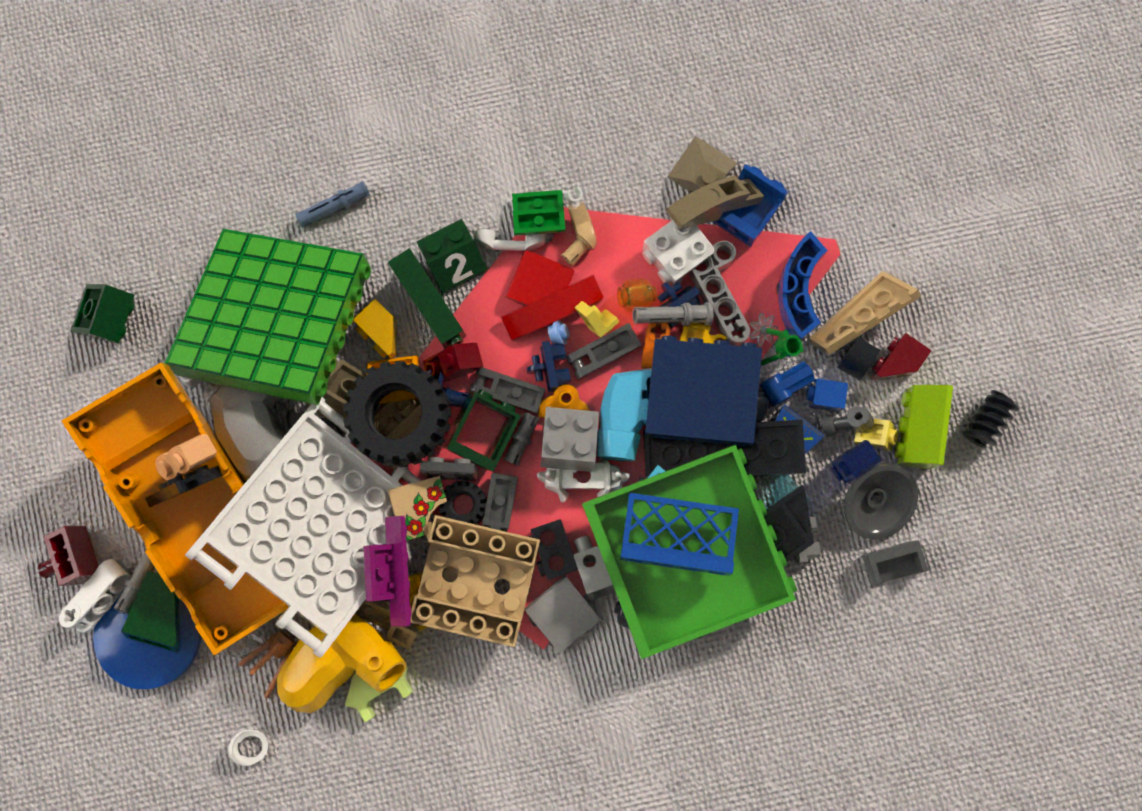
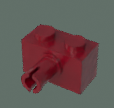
M63 526L43 536L50 559L38 564L37 570L46 567V569L38 572L41 577L47 579L55 574L58 585L66 586L83 584L95 573L99 565L86 526Z

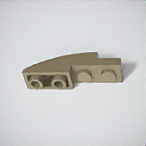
M734 175L691 192L670 205L666 212L680 229L719 220L723 212L760 204L764 195L750 179L740 181Z

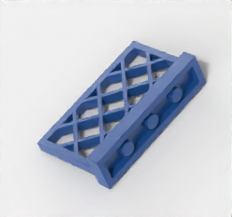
M629 493L620 560L730 576L733 574L734 568L733 556L739 509ZM634 500L646 502L652 511L639 519L633 511ZM652 503H657L660 505L655 508ZM665 505L673 506L679 514L668 524L658 512ZM679 507H684L688 509L682 512ZM692 509L700 510L706 517V520L696 527L685 516ZM707 511H711V512H715V513L710 516V515L707 513ZM719 513L732 514L731 524L723 532L712 519ZM655 514L664 527L651 535L642 522ZM633 517L636 523L631 526V519ZM680 518L691 529L681 539L669 527ZM707 522L719 534L708 543L705 542L697 531ZM639 525L648 539L641 544L628 543L630 531ZM665 529L676 541L669 548L660 547L654 539ZM730 530L729 540H728L727 537H726L724 534L727 533V532ZM694 533L703 547L696 552H689L682 544V541ZM720 537L728 546L727 557L715 555L709 547ZM651 541L654 544V546H649L645 544ZM679 545V547H680L682 550H676V549H673V548H674L675 546ZM706 549L709 554H703L700 552Z

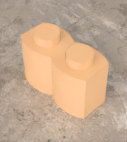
M200 434L159 455L155 461L156 469L165 480H170L212 460L216 456L217 451L207 434Z

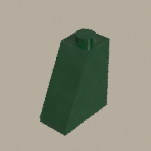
M148 571L121 632L128 639L179 653V598L175 592L169 590L158 571L157 573Z

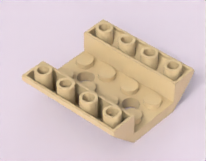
M435 515L428 541L430 546L418 595H415L411 609V623L515 647L540 540ZM449 566L456 568L458 571V577L454 582H448L443 577L444 570ZM506 579L510 583L508 593H497L495 590L497 580Z

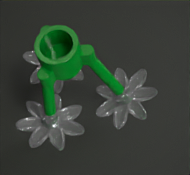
M760 313L758 317L759 323L750 322V325L755 329L750 334V339L758 338L757 344L760 347L765 339L772 343V335L779 336L776 344L772 345V349L776 354L761 360V366L779 361L778 371H782L785 365L791 369L794 367L793 361L802 360V357L799 355L804 351L802 341L796 335H789L787 330L779 331L777 326L771 325L774 321V315H770L766 319L764 314Z

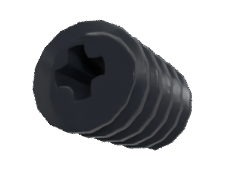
M991 390V395L986 396V403H983L980 406V412L974 415L975 421L969 423L968 427L970 429H966L963 432V435L970 442L982 448H986L987 444L996 446L997 442L992 437L1000 438L1003 436L998 427L1007 429L1008 424L1003 420L1014 419L1009 410L1019 411V407L1011 398L996 390Z

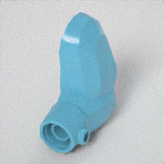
M652 368L612 375L604 391L599 412L597 457L616 461H635L641 437L639 431L643 425L646 426Z

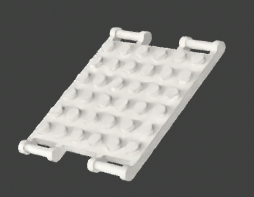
M323 397L319 405L311 404L185 554L191 561L194 558L224 581V586L229 590L246 573L289 607L275 625L281 629L286 628L314 650L313 653L319 658L325 654L366 599L363 546L386 544L385 518L394 516L387 490L403 486L398 482L400 478L404 479L408 484L421 481L408 470V467L397 466L390 476L350 444L349 430L344 427L343 422L345 418L324 402L326 399ZM318 410L346 433L345 436H340L314 413ZM207 543L238 568L231 573L201 549ZM296 612L326 634L322 641L292 619Z

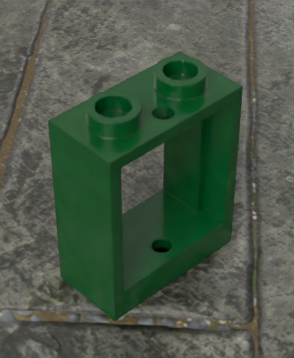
M479 389L478 393L470 391L442 448L464 459L471 460L470 462L488 471L494 472L521 415L514 412L516 409L514 406L504 401L501 404L492 400L493 395ZM475 402L506 417L487 457L456 442Z

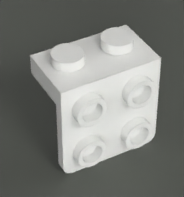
M672 220L644 240L642 255L650 265L654 263L659 270L658 276L663 283L667 282L672 287L677 282L681 283L684 275L712 256L714 247L697 225L680 229Z

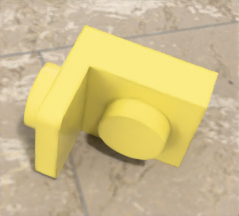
M583 301L575 306L587 327L600 338L609 333L619 323L618 318L608 310L600 312L596 306L590 307Z
M874 419L873 426L865 430V433L856 431L854 439L856 444L880 447L887 452H891L892 445L897 443L898 430H896V427L890 420Z

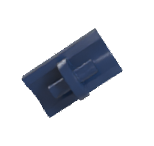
M667 282L663 283L661 287L664 292L657 296L661 303L669 299L658 307H676L683 303L701 305L697 297L700 292L696 286L692 288L689 285L676 294V292L682 289L679 282L672 287ZM669 322L667 324L672 328L679 323Z
M550 341L542 342L540 351L543 363H540L539 355L532 356L533 365L526 367L527 374H535L536 382L544 381L542 374L544 372L548 392H553L559 386L568 384L571 381L568 368L555 370L554 366L555 361L566 359L564 345L557 344L550 345Z

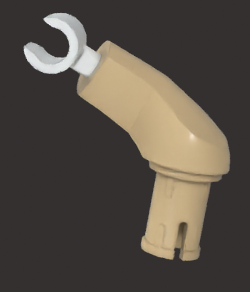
M579 187L574 188L576 192L574 199L571 197L569 190H566L564 194L565 199L572 203L568 206L575 230L576 240L561 256L571 266H574L587 250H594L597 244L595 230L587 208L583 202H579L583 196V192Z

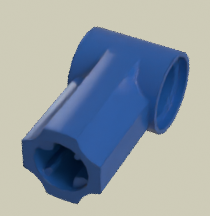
M803 361L782 374H775L759 385L763 392H765L772 407L791 397L792 393L811 384L816 379L810 366Z

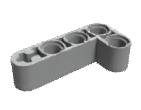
M721 241L712 245L714 247L713 255L702 262L707 267L706 271L701 272L694 268L688 273L699 290L704 303L710 302L712 304L713 320L721 335L726 336V341L730 342V345L741 346V343H745L748 339L750 328L720 274L721 271L731 266L736 256V249L732 243ZM725 251L730 258L721 260L717 256V252ZM714 284L718 287L719 292L711 294L707 291L706 286ZM721 306L728 307L731 315L727 317L722 316L718 308ZM734 329L736 332H742L740 338L737 335L734 337L732 336V332L734 331Z

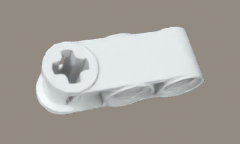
M114 559L102 562L95 573L61 611L59 617L61 626L70 629L76 628L81 633L90 632L125 589L124 584L126 580H130L131 576Z

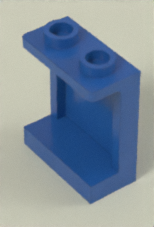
M745 164L738 179L740 181L750 179L764 195L760 204L723 212L719 220L712 222L749 247H752L785 200L788 191L779 181L770 180L764 176V173L755 166L750 167Z

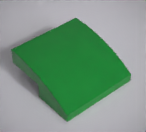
M562 190L512 194L514 236L566 232Z

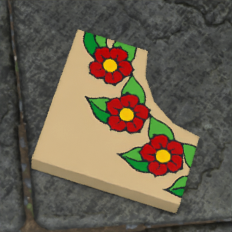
M440 476L387 490L394 516H405V524L407 526L406 541L428 535V521L431 513L437 506L447 502Z

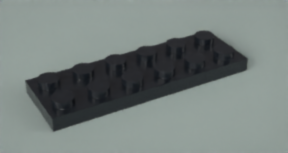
M802 419L756 422L753 447L736 446L737 450H743L747 464L744 465L747 475L752 474L753 477L806 474ZM644 430L646 478L657 465L667 471L733 445L646 437Z

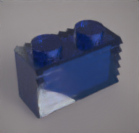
M864 440L834 459L831 471L839 481L843 480L846 484L882 460L870 442Z

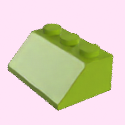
M913 385L907 391H904L901 405L905 407L904 416L900 417L898 424L901 439L900 442H897L895 448V457L898 458L897 465L927 470L944 465L953 393L952 385Z

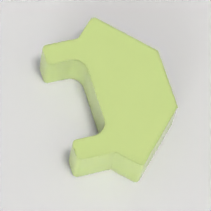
M406 666V670L400 679L390 687L397 688L403 698L413 693L406 680L408 666ZM355 673L352 676L345 705L356 708L364 722H367L375 717L370 706L371 701L385 691L377 692Z

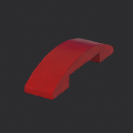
M591 275L529 305L501 316V319L510 339L513 340L577 312L575 306L581 301L589 306L604 297L595 276Z

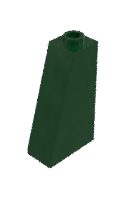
M408 248L388 261V264L444 349L453 344H461L464 341L463 338L466 337L464 330L411 249Z

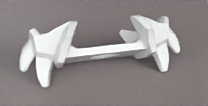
M603 458L598 463H595L593 472H590L591 478L586 483H580L576 478H573V473H576L578 470L547 468L546 471L537 473L538 479L544 483L545 488L557 493L561 502H565L569 497V492L564 489H600L601 491L597 493V497L620 489L622 484L630 477L629 474L621 472L618 466L609 463L607 459Z

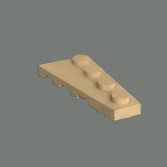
M881 271L809 339L812 345L830 355L920 298L921 294L917 288Z

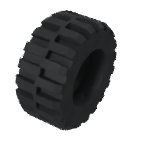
M388 361L380 363V368L375 369L373 366L367 369L366 373L368 375L364 378L358 376L354 381L357 384L355 389H349L346 396L350 398L349 403L343 406V412L347 414V418L343 420L344 427L349 430L348 437L357 446V449L370 459L391 467L392 465L408 467V464L412 463L416 465L426 456L430 458L436 453L434 449L438 445L442 446L445 441L443 438L445 432L449 433L450 424L448 420L451 417L447 394L436 379L413 363L408 365L404 361H396L395 364H390ZM405 390L411 392L418 398L422 406V416L417 428L411 434L401 439L384 437L377 430L374 420L379 402L386 395L394 391Z

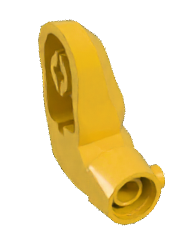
M354 614L321 658L313 653L314 650L303 641H298L277 676V693L281 701L296 712L312 713L322 708L337 688L344 684L355 671L357 676L377 692H383L400 679L406 670L407 664L392 643L386 641L378 629L365 619ZM313 627L308 631L320 641L326 636L317 627Z

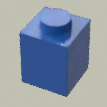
M824 379L814 380L812 385H808L806 391V400L810 401L809 408L841 412L845 409L848 383Z

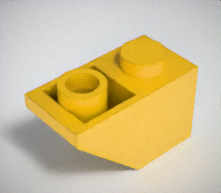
M374 299L353 319L358 325L355 330L365 340L370 337L376 343L373 348L383 358L386 355L391 359L396 358L397 321Z

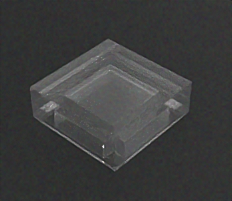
M249 633L225 648L227 655L245 658L262 647L264 643L261 636Z

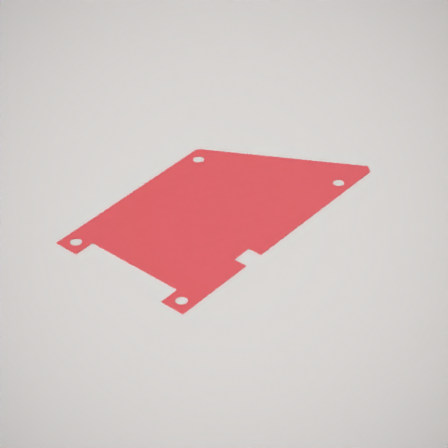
M564 207L566 232L554 233L553 239L549 243L529 252L541 255L575 270L569 286L594 275L604 298L589 306H596L600 312L608 310L618 318L619 323L609 333L630 323L641 343L640 348L581 380H577L573 365H569L566 359L554 362L555 370L569 369L571 381L568 384L577 389L579 399L588 405L589 411L600 412L603 394L612 375L643 369L641 368L643 345H645L646 330L649 323L634 324L632 317L633 308L658 307L669 300L666 299L662 303L658 300L657 296L664 292L661 287L663 281L658 276L659 270L654 263L650 265L643 257L642 252L644 240L672 220L587 210L595 230L597 244L594 250H587L575 265L571 266L561 256L576 240L569 209ZM697 225L712 245L721 241H728L735 246L736 256L731 266L721 271L720 274L749 325L750 335L746 342L757 344V347L762 348V360L779 337L762 332V328L766 327L779 331L785 329L779 310L776 287L780 282L787 260L805 236L762 231L752 247H749L717 225ZM526 235L514 236L512 240L525 241ZM817 237L828 251L812 271L808 285L809 295L840 256L836 239ZM503 250L453 315L466 334L462 343L477 342L483 368L545 388L543 401L544 398L554 395L555 391L548 392L544 372H542L544 381L536 382L535 374H527L526 367L533 365L532 356L539 355L540 363H543L540 347L542 342L550 341V345H554L548 334V327L553 325V323L516 339H510L501 316L523 307V305L506 298L505 295L524 251ZM725 251L717 252V256L721 260L730 258ZM701 263L695 269L703 272L707 270V267L704 263ZM689 273L683 276L680 283L682 289L676 292V294L689 285L692 288L695 286ZM714 284L706 286L707 291L711 294L719 292L718 287ZM698 294L697 297L700 301V304L703 305L704 301L702 300L700 294ZM721 306L718 308L722 316L727 317L731 315L728 307ZM578 312L559 320L562 324L567 325L570 333V338L567 339V344L564 345L566 357L600 338L587 327ZM713 320L712 324L708 325L711 327L709 334H721ZM679 323L670 328V336H674L680 341L684 325ZM656 327L655 331H651V333L655 334V338H660L661 334H665L660 331V327ZM734 329V331L732 332V336L734 337L737 335L740 338L742 332H736ZM436 336L419 357V367L424 371L423 361L444 350ZM588 356L581 359L584 366L591 363ZM476 371L469 375L443 382L442 386L446 389L450 387V390L469 393L471 384H474L477 378ZM487 379L484 387L491 389L493 380ZM564 393L561 396L562 401L569 402L571 395ZM475 402L456 442L487 457L506 417ZM449 406L451 409V417L448 420L450 424L449 432L461 410L460 407ZM515 407L514 412L521 415L513 431L514 433L517 432L525 412L540 418L530 439L532 443L527 445L519 463L520 465L517 466L504 460L513 441L511 435L494 472L475 464L479 470V480L468 482H472L480 487L487 500L492 473L518 477L511 522L508 529L509 533L528 537L532 535L531 529L561 519L573 555L578 553L574 541L580 537L589 536L592 546H598L582 503L597 498V493L601 490L564 489L569 492V497L565 502H561L557 493L546 489L544 483L537 477V473L547 469L540 467L545 418L539 417V411L535 414ZM644 425L639 431L641 437L635 461L608 460L609 463L618 466L621 472L627 473L630 476L622 484L621 488L636 483L640 477L646 479L644 430H646V426ZM445 432L443 438L445 440L449 434L448 432ZM439 445L434 449L436 453L431 456L443 458L444 462L454 463V460L457 458H462ZM596 445V459H595V463H598L599 460L602 459V458L597 457V445ZM426 456L422 461H428L429 457ZM370 459L390 476L392 475L394 470L390 466ZM413 463L408 464V470L421 481L427 479L420 471V463L416 465ZM577 471L573 473V478H576L580 483H586L590 480L591 474L589 471ZM400 478L398 480L401 485H408L404 479ZM441 480L444 491L447 485L461 480ZM459 495L453 502V508L460 515L468 514L473 508V501L468 495ZM439 505L432 513L434 515L443 517L442 514H440L439 512ZM483 519L482 521H479L477 525L484 526ZM545 531L540 539L543 545L549 546L555 542L556 537L554 532ZM537 553L530 583L531 591L528 593L525 607L565 575L582 597L585 596L586 590L579 570L548 580L546 575L541 577L537 566V561L541 559L539 553ZM555 555L549 560V566L552 570L559 571L564 566V560L561 556ZM588 562L586 566L593 567L595 562ZM524 610L519 631L544 650L550 641L538 627L531 624L529 615Z

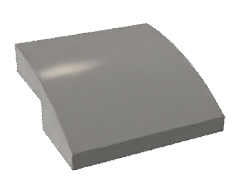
M566 575L524 609L559 653L564 651L601 620Z

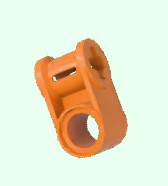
M649 323L646 330L645 345H643L641 368H652L655 339H661V336L660 338H655V334L651 333V331H655L656 327H660V331L665 333L661 334V336H670V327L667 323Z

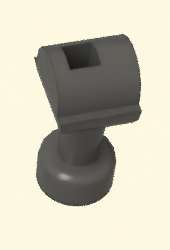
M857 405L849 410L847 416L834 419L832 415L822 417V426L826 437L836 435L837 429L853 428L857 432L865 433L864 431L870 429L874 424V418L869 410L865 407H857Z

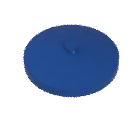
M120 595L113 606L94 627V650L103 670L119 684L134 689L161 687L181 677L194 662L202 639L184 602L179 599L180 650L179 653L134 641L124 636L121 630L128 615L114 609V606L121 597Z

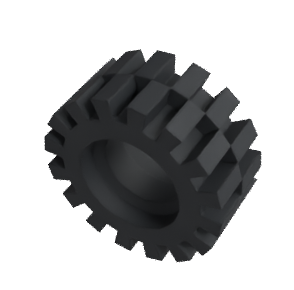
M466 480L455 481L453 484L445 487L444 493L447 502L441 504L439 509L443 517L475 525L482 521L487 500L480 487ZM462 494L470 496L473 501L472 510L465 515L456 513L453 508L455 498Z

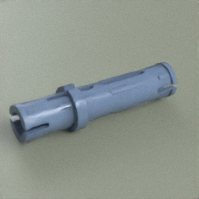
M364 181L344 191L340 189L332 197L295 213L300 226L305 228L311 223L338 210L348 209L351 207V204L370 196Z

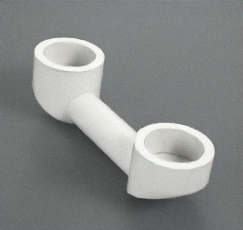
M480 229L475 231V240L489 250L533 251L545 244L546 234L526 235L525 241L495 240L494 231Z

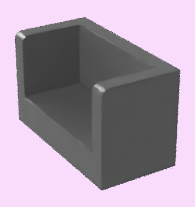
M919 540L905 542L862 555L871 586H878L883 582L928 571Z

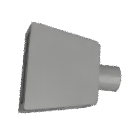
M589 536L576 539L574 542L578 553L573 556L590 602L615 593L599 547L592 546ZM588 562H595L593 567L586 566Z

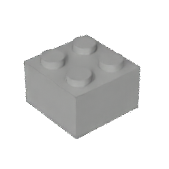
M546 407L540 467L593 472L596 459L599 412Z

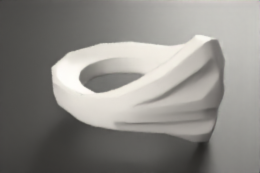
M247 729L240 731L231 739L228 745V756L234 763L241 766L254 765L267 754L269 742L265 734L259 730ZM248 736H256L262 742V750L254 757L240 755L238 743Z

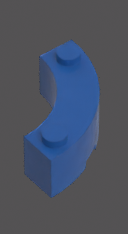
M811 231L798 243L787 260L782 271L778 289L779 310L784 326L789 335H796L800 340L804 339L821 324L811 305L808 285L815 265L828 250Z

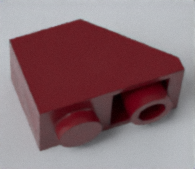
M904 333L899 338L895 336L886 348L889 350L885 358L880 357L873 366L872 370L875 373L870 379L881 381L911 376L919 370L932 350L907 333Z
M477 342L453 344L423 361L425 371L431 370V375L435 379L439 378L440 372L443 373V382L469 375L484 367Z

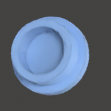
M558 320L548 327V334L553 344H567L570 333L566 324H562Z

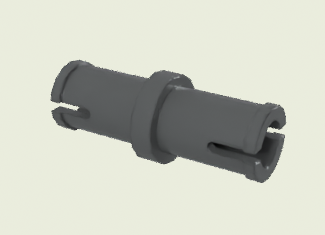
M526 412L524 413L517 432L512 434L513 441L504 460L517 466L520 465L519 463L527 445L532 443L530 439L540 418Z

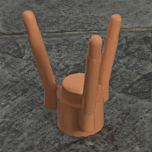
M279 631L277 634L273 633L266 642L238 663L239 666H243L267 648L268 652L249 672L250 675H254L272 655L278 659L284 656L264 695L266 699L270 697L274 690L280 669L291 654L292 648L296 645L282 631Z

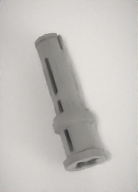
M705 302L703 305L683 303L676 307H634L632 317L634 324L676 322L684 326H690L691 323H704V325L708 326L713 322V307L710 302Z

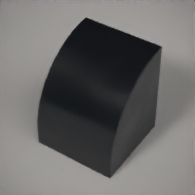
M857 337L850 344L837 368L860 381L873 364L880 349Z

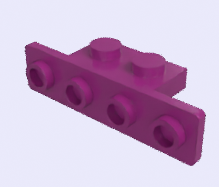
M391 516L385 518L386 544L363 546L366 601L389 600L391 626L407 627L411 625L410 617L412 614L409 600L410 581L407 563L409 559L406 544L407 526L405 524V516Z

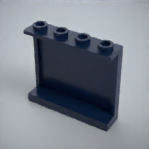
M661 336V339H655L645 430L646 437L753 447L762 348L757 347V344L748 342L741 343V346L730 345V342L724 340H716L712 344L703 343V340L699 338H688L687 341H678L674 336Z

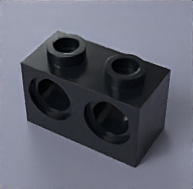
M561 519L531 529L532 535L528 537L540 540L538 553L541 560L537 561V566L541 577L546 575L547 579L551 580L578 570ZM543 532H554L556 538L552 545L546 546L542 544L540 538ZM555 555L561 556L564 560V566L559 571H554L549 566V560Z

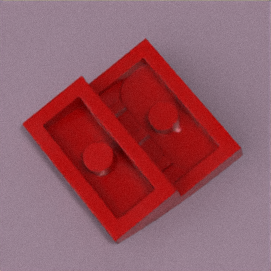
M525 250L505 297L523 306L529 305L568 287L575 270Z

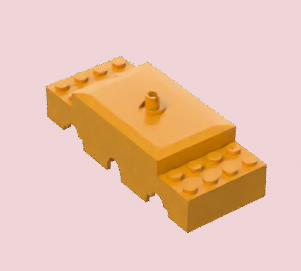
M162 362L61 420L80 451H83L87 459L97 468L100 479L104 483V490L128 527L137 531L146 546L145 553L169 590L175 592L177 597L188 608L196 629L213 655L218 654L287 610L289 607L287 604L246 573L229 590L224 586L225 582L194 558L191 561L185 556L188 550L246 482L241 479L217 436L201 411L196 409L168 364ZM200 434H207L217 454L212 460L199 467L208 465L210 469L219 466L223 476L149 508L145 498L160 491L158 485L168 481L158 473L155 463L156 458L171 448ZM207 543L201 549L231 573L238 568Z

